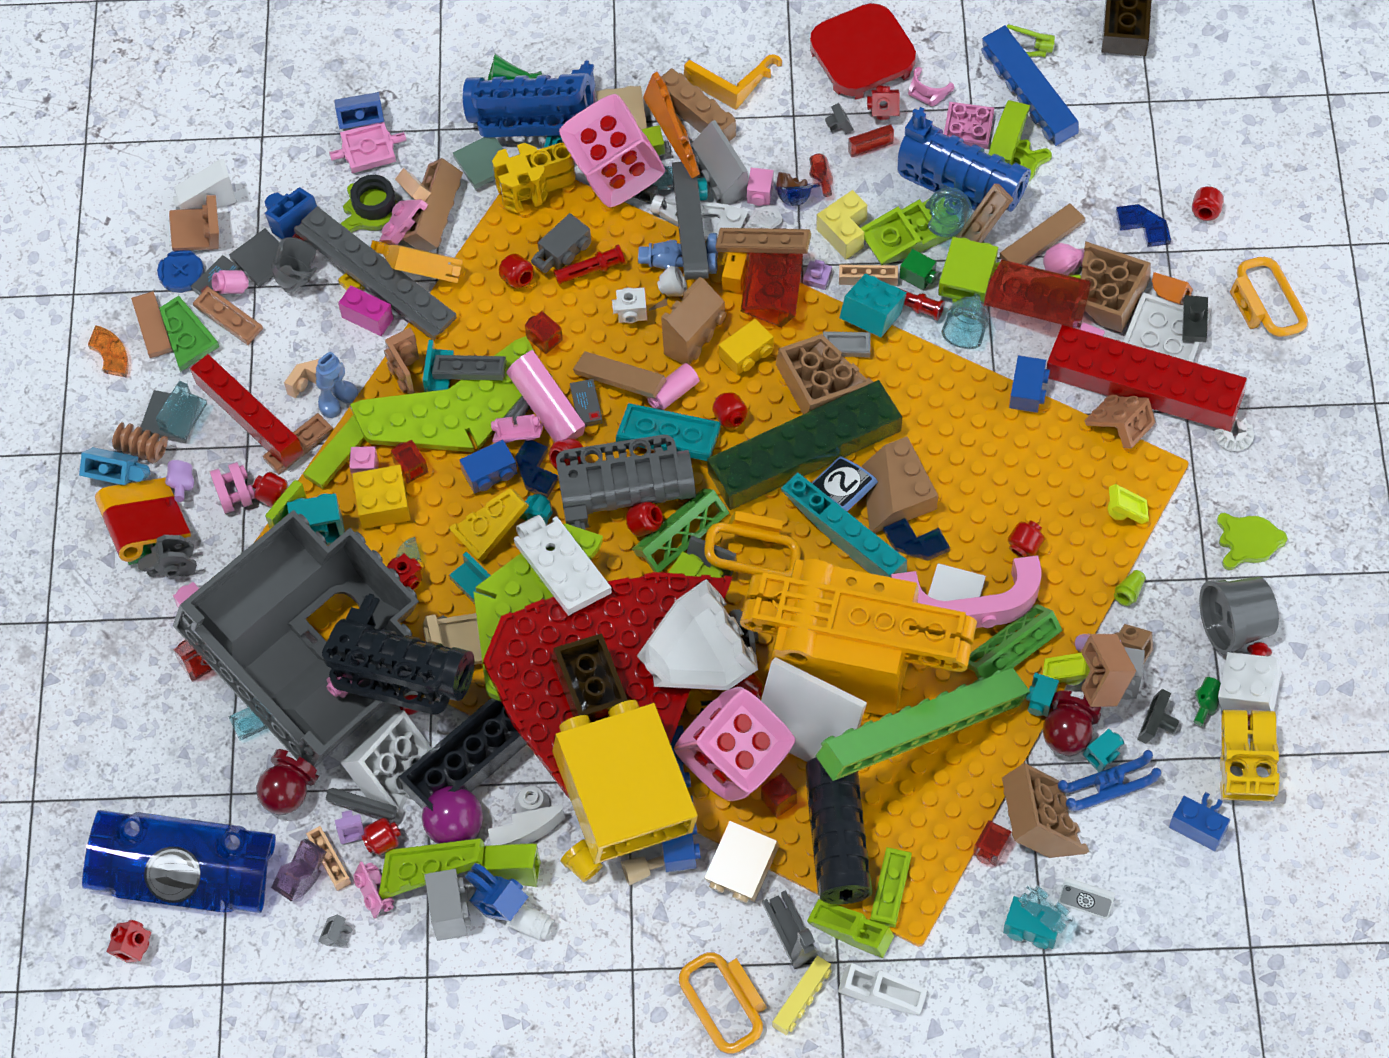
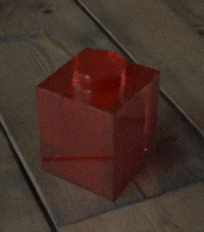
M543 311L536 316L530 317L525 324L527 338L545 354L563 340L561 327Z
M412 439L398 444L391 450L393 462L395 465H401L403 478L407 484L428 473L426 460Z
M780 773L761 787V799L777 818L797 804V791L785 776Z
M988 820L974 845L973 855L983 864L997 866L1010 842L1012 831Z

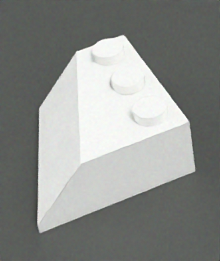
M404 710L386 712L340 763L367 798L396 806V818L401 819L405 811L403 806L410 796L402 789L399 776L432 748Z

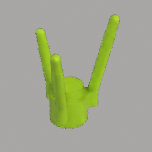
M1010 24L1007 25L1008 29L1036 37L1034 48H1037L1038 51L1026 52L1029 57H1045L1046 52L1052 53L1055 35L1038 33Z

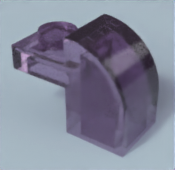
M307 838L301 840L292 861L280 867L271 888L290 901L302 897L310 890L322 871L319 870V867L327 852Z

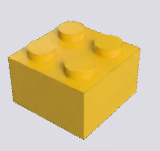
M401 465L352 473L362 529L411 520Z

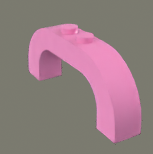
M1038 556L1013 559L1011 571L1014 586L1009 591L997 595L950 601L935 600L926 595L919 585L916 571L891 574V578L917 582L919 587L918 603L966 612V615L976 619V628H991L995 625L1013 622L1024 616L1032 608L1039 592L1041 566Z

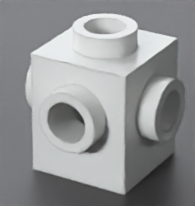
M644 288L616 290L617 299L612 300L613 314H618L619 323H634L647 320Z

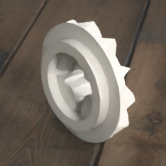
M1236 416L1232 429L1236 427L1238 432L1236 440H1234L1233 434L1229 431L1219 428L1215 430V438L1218 444L1229 451H1242L1248 448L1254 439L1253 426L1247 423L1246 418L1242 420Z

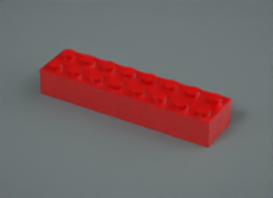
M1063 324L1048 358L1046 368L1050 370L1048 379L1106 396L1117 395L1118 397L1137 396L1138 398H1149L1151 408L1229 432L1232 430L1244 397L1247 378Z

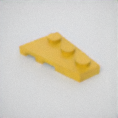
M509 488L487 502L485 507L476 513H470L466 516L465 520L458 524H453L449 529L478 560L483 561L529 505L515 490Z

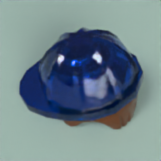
M778 172L775 190H777L778 196L783 203L789 206H798L808 200L812 188L820 187V183H808L806 179L799 182L798 178H792L788 173Z

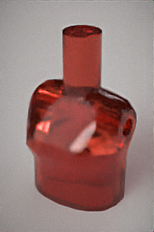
M814 154L809 158L811 166L809 175L814 181L821 184L823 196L829 197L832 195L831 185L833 183V176L828 159L823 154Z

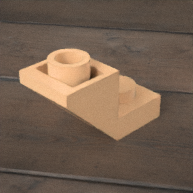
M319 359L295 366L284 382L287 395L296 398L300 392L305 390L308 381L316 384L315 374Z

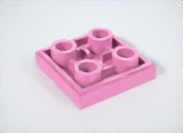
M949 102L944 134L950 137L956 135L962 138L964 143L969 146L976 144L984 149H988L994 107Z

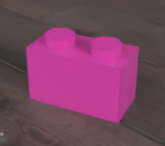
M351 285L338 302L343 319L379 336L384 334L394 319L389 303Z

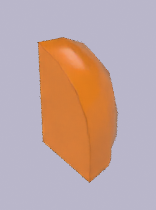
M1156 272L1153 273V288L1160 297L1183 305L1184 295L1191 296L1193 289L1188 282Z

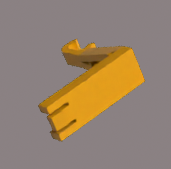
M774 54L766 56L756 68L737 83V86L690 59L684 64V76L692 85L698 86L705 93L736 110L763 77L771 78V70L767 67L770 64H775L777 67L782 66V59Z
M372 240L371 248L376 250L377 253L383 254L393 269L458 283L457 277L446 274L459 276L461 267L448 263L462 265L463 260Z

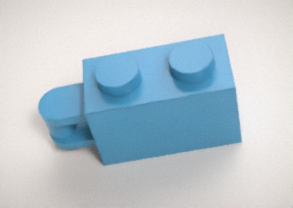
M92 447L81 454L79 476L126 485L132 481L139 482L150 475V468L145 464L137 463L138 456Z

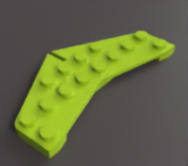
M527 336L515 340L494 355L506 356L507 363L503 380H460L446 390L360 400L350 404L351 411L365 440L370 444L474 452V447L467 433L470 432L479 450L495 432L492 431L491 422L495 421L496 418H504L522 396L507 375V370L517 359L533 350Z
M563 524L591 560L599 551L603 542V536L569 524ZM554 547L546 548V550L553 551L555 549ZM522 553L476 586V592L473 591L482 663L502 615L509 612L514 613L524 609L526 605L553 597ZM483 665L486 692L491 698L501 701Z

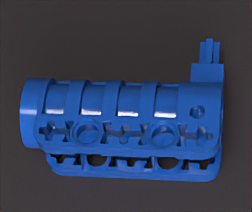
M586 60L584 64H581L579 70H572L571 74H561L559 78H551L550 75H538L536 79H529L527 75L516 76L515 79L507 80L505 76L494 77L492 80H485L483 77L466 78L463 85V110L468 123H477L479 134L487 138L560 135L559 129L569 119L593 104V92L596 86L593 74L594 64H589V61Z
M924 108L914 109L912 117L905 127V136L899 148L898 173L903 178L937 194L941 192L944 197L974 211L992 186L1000 184L1013 198V201L1006 209L1012 212L1027 188L1031 170L1018 163L1011 165L1005 162V158L998 154L991 156L984 152V148L976 144L969 146L964 143L962 138L956 135L950 137L943 134V130L934 126L933 121L926 119Z

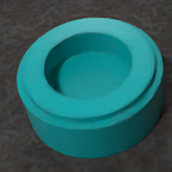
M705 177L697 178L700 201H707V180Z

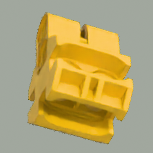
M522 143L517 145L519 155L509 157L507 150L502 149L496 153L492 160L495 184L498 193H502L504 209L515 213L524 211L521 201L531 198L534 207L541 206L546 200L548 192L569 186L576 179L574 160L564 143H558L538 150L532 145Z
M1223 709L1221 718L1222 749L1220 755V771H1222V781L1220 782L1221 799L1274 801L1279 790V773H1277L1279 750L1276 736V712L1252 710L1250 713V730H1248L1247 710ZM1233 766L1239 767L1243 775L1239 777L1233 775L1230 772V768ZM1256 768H1264L1269 776L1260 777L1256 772Z

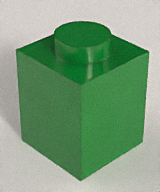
M912 249L900 265V279L924 291L928 284L934 283L938 272H936L937 261Z

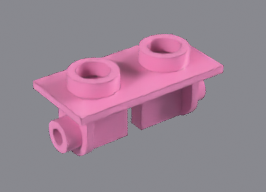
M534 414L517 416L516 425H514L512 417L496 418L495 421L491 422L492 431H496L493 443L504 440L505 443L521 439L534 440L540 437L543 423L540 424L539 416Z
M360 862L354 873V883L357 888H360L364 896L366 908L371 911L374 918H377L381 909L387 912L394 908V900L392 897L382 899L379 895L380 888H377V886L380 885L382 876L378 867L373 865V863L364 865L363 862Z

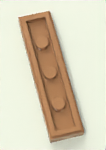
M1069 203L1001 251L999 257L1016 272L1085 223V217Z
M720 228L715 248L717 252L808 254L811 231L810 229Z
M584 351L573 368L576 375L654 399L666 382L664 375Z

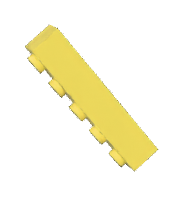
M817 955L772 1021L773 1028L784 1035L794 1030L795 1022L798 1018L801 1019L805 1013V1007L807 1005L810 1006L813 1002L815 992H819L823 986L822 982L824 979L830 977L832 973L831 963Z

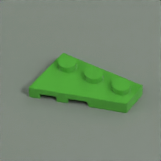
M179 295L159 308L180 372L219 347L217 340Z

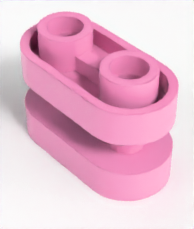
M237 462L229 464L230 472L221 475L219 468L209 471L225 514L234 511L233 503L241 501L244 508L252 505V499H255L252 486H246L244 481L248 479L244 465L239 466ZM234 481L237 492L228 494L225 484Z

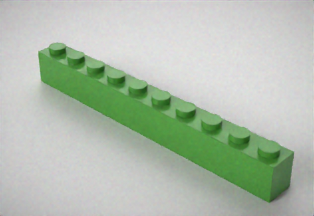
M1013 668L1004 672L998 670L986 679L980 677L968 686L963 684L950 693L945 691L935 699H924L917 706H906L894 715L888 713L876 722L871 720L858 729L850 728L838 737L830 736L821 743L822 747L816 754V757L834 781L1018 707L1030 693V690Z

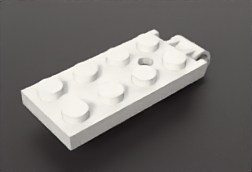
M537 515L516 526L519 536L514 538V542L569 616L611 594V586L558 517L552 518L553 523L546 526L543 518ZM548 547L555 548L553 551L546 550Z

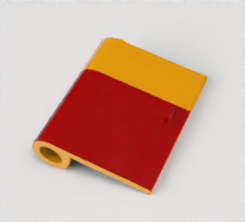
M166 477L133 482L126 485L108 486L100 489L95 494L96 504L118 556L122 561L131 562L136 560L142 554L143 545L156 543L157 538L163 535L191 537V532L177 501L174 499V494L165 483Z

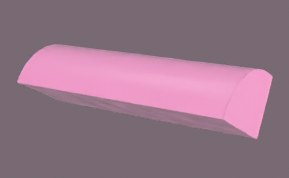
M531 350L517 359L507 370V375L535 415L539 416L540 422L543 423L544 428L553 441L557 442L568 438L577 439L582 436L585 429L584 422L535 352Z

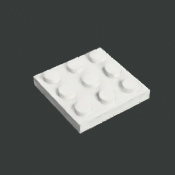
M1142 293L1123 342L1191 362L1194 361L1200 342L1182 341L1183 305Z

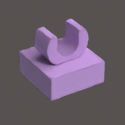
M815 259L814 262L810 260L803 277V284L825 290L832 273V266L825 265L824 261Z
M352 810L342 812V818L335 820L340 843L345 844L361 840V835L364 834V827L360 814L353 816Z

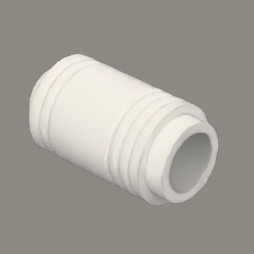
M522 905L512 920L507 921L506 926L541 940V938L547 939L554 920L548 914L546 915L536 909Z

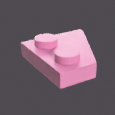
M421 199L399 201L393 207L392 216L383 227L382 236L379 241L389 245H398L405 233L415 223L412 219L418 209L425 210L428 204Z

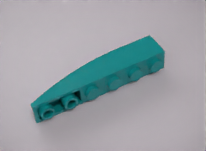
M797 473L781 488V491L820 531L867 572L891 577V574L907 572L906 558L801 474Z

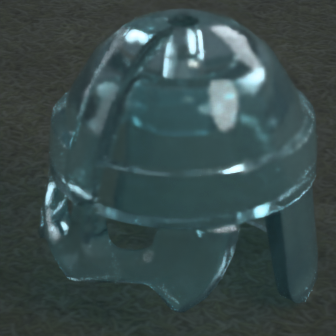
M943 187L936 191L925 204L926 209H930L932 215L928 228L940 237H953L957 235L969 220L972 211L970 200L966 194L959 189Z
M974 294L973 297H963L950 306L941 331L943 338L947 342L963 349H976L980 347L985 330L989 324V313L984 303L980 301V296Z

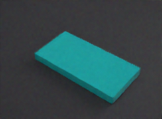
M628 403L616 434V442L668 435L674 439L677 451L689 450L690 458L710 462L721 430V424L718 421ZM662 444L661 447L663 451H666V444Z

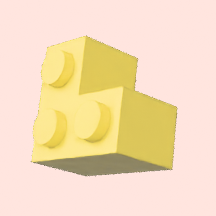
M851 190L817 214L816 230L845 260L864 248V231L859 225L867 220V204Z

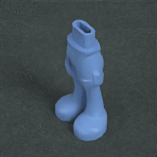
M710 233L705 242L709 274H717L718 252L715 248L718 238L717 233ZM676 240L655 243L654 245L649 243V247H639L638 263L649 264V267L654 266L661 269H667L669 266L683 267L681 245Z
M328 352L318 360L315 374L316 386L321 390L318 407L323 416L334 418L341 412L337 398L345 403H352L358 395V389L355 384L342 380L345 376V367L334 353Z

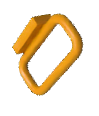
M1264 256L1248 259L1239 264L1237 267L1238 278H1236L1230 293L1249 328H1257L1262 322L1269 333L1278 337L1302 332L1307 327V315L1278 263ZM1259 266L1270 268L1298 318L1297 324L1278 327L1272 322L1248 278L1246 270Z
M739 511L734 512L729 523L718 522L707 530L704 547L707 561L717 568L750 575H762L765 572L790 578L795 560L800 559L801 552L798 543L792 537L779 534L782 530V520ZM724 532L786 545L791 550L790 567L787 571H780L721 559L714 553L716 534Z
M706 952L688 962L679 973L680 987L715 1046L720 1051L728 1054L740 1052L760 1037L763 1031V1023L758 1013L765 1010L767 1006L737 958L727 963L721 955L715 952ZM707 963H714L718 967L752 1023L751 1032L734 1043H728L724 1040L689 982L690 974Z

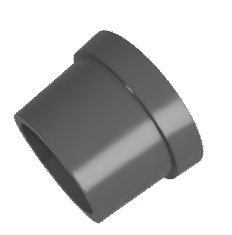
M1252 577L1234 581L1220 579L1207 581L1202 585L1199 596L1201 620L1209 641L1219 653L1227 655V652H1235L1240 650L1245 644L1276 633L1279 625L1278 606L1271 587L1263 578Z

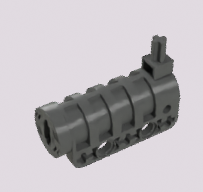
M668 435L561 451L556 457L566 524L584 530L589 528L587 515L593 514V512L614 511L617 508L633 507L643 502L659 504L675 499L696 498L689 450L677 451L674 439ZM662 444H666V451H663L661 447ZM651 445L654 446V453H651ZM636 447H645L647 452L642 456H638L633 452ZM626 449H629L630 457H627ZM618 451L619 458H614L613 452ZM602 453H605V461H603ZM589 454H595L599 457L595 463L585 461L586 456ZM577 457H580V458H581V464H579V465H578V458H577ZM565 459L570 460L569 466L565 465Z

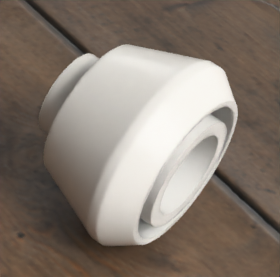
M669 266L659 276L660 281L657 284L662 294H666L668 297L683 296L687 291L686 281L678 267Z
M525 787L515 798V809L517 813L549 807L548 795L538 787Z

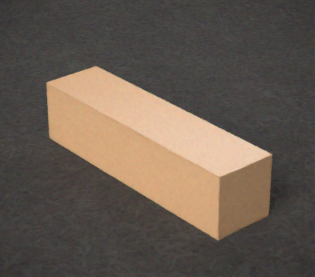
M404 168L395 178L415 200L421 199L425 202L431 194L413 174Z
M839 265V285H855L866 273L885 283L898 286V266Z
M321 826L306 833L310 844L335 889L338 891L351 884L349 876Z

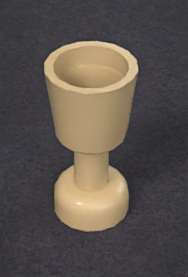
M663 850L661 851L662 856L647 861L645 857L621 861L629 886L649 877L650 870L665 865Z

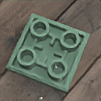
M483 137L453 152L454 159L474 189L495 180L492 160L503 147L496 137Z

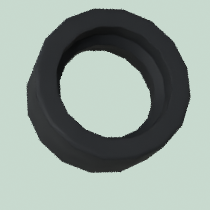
M375 174L361 177L353 184L350 190L352 206L356 214L361 218L379 220L391 213L395 206L394 188L391 182L383 176ZM371 189L382 190L386 193L385 200L377 205L370 206L362 204L360 196Z

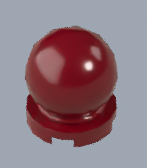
M1061 690L1055 693L1051 706L1053 711L1049 713L1044 721L1043 737L1053 752L1064 756H1074L1086 750L1091 742L1094 730L1092 725L1099 722L1101 707H1090L1085 695L1083 699L1071 696L1072 691Z
M277 749L271 757V762L274 766L267 768L260 775L256 785L258 801L265 810L276 815H286L296 811L305 800L307 794L306 785H315L320 776L316 774L317 769L300 756L296 761L286 756L289 751Z

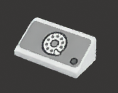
M1065 877L1058 903L1103 919H1108L1115 894L1114 892Z

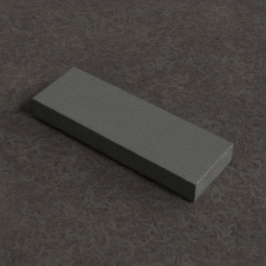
M436 355L432 376L433 379L503 380L507 360L506 356Z

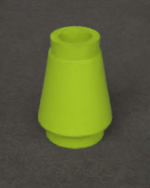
M1134 570L1115 587L1114 597L1117 602L1124 606H1130L1137 601L1146 580L1143 572Z

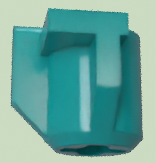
M541 494L529 496L525 501L529 507L520 516V519L527 521L540 515L547 525L549 518L553 514L551 502Z

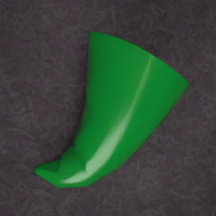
M495 53L488 80L498 76H505L507 80L515 79L516 76L525 75L529 79H536L538 75H542V71L528 73Z

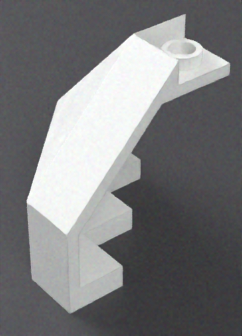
M707 579L675 601L637 655L645 664L647 670L653 675L655 687L729 690L758 670L756 654L752 647L747 648L741 638L744 635L735 618L730 617L724 608L726 605L725 600Z

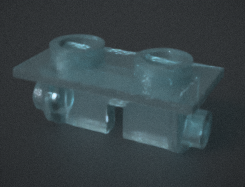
M1038 885L1035 889L1027 886L1026 888L1031 892L1029 894L1023 893L1019 898V902L1022 903L1021 906L1035 917L1042 910L1046 912L1040 921L1054 933L1057 931L1061 934L1066 928L1064 921H1073L1068 916L1070 911L1059 902L1054 905L1047 899L1049 894Z

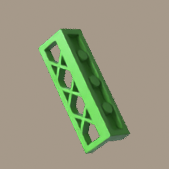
M703 488L696 494V498H691L661 524L658 531L647 535L632 550L636 556L645 558L654 572H661L682 551L684 552L688 549L690 541L688 535L701 538L713 524L718 523L728 515L729 511L714 490ZM714 502L720 512L713 518L707 517L708 506ZM694 518L701 519L699 530L695 533H690V522ZM675 534H683L682 544L678 548H671L672 537ZM658 549H665L664 559L657 565L651 555Z
M1039 604L1034 605L1024 616L1010 623L971 652L967 668L974 671L978 679L980 677L986 679L998 670L1004 672L1014 668L1063 631L1054 611Z

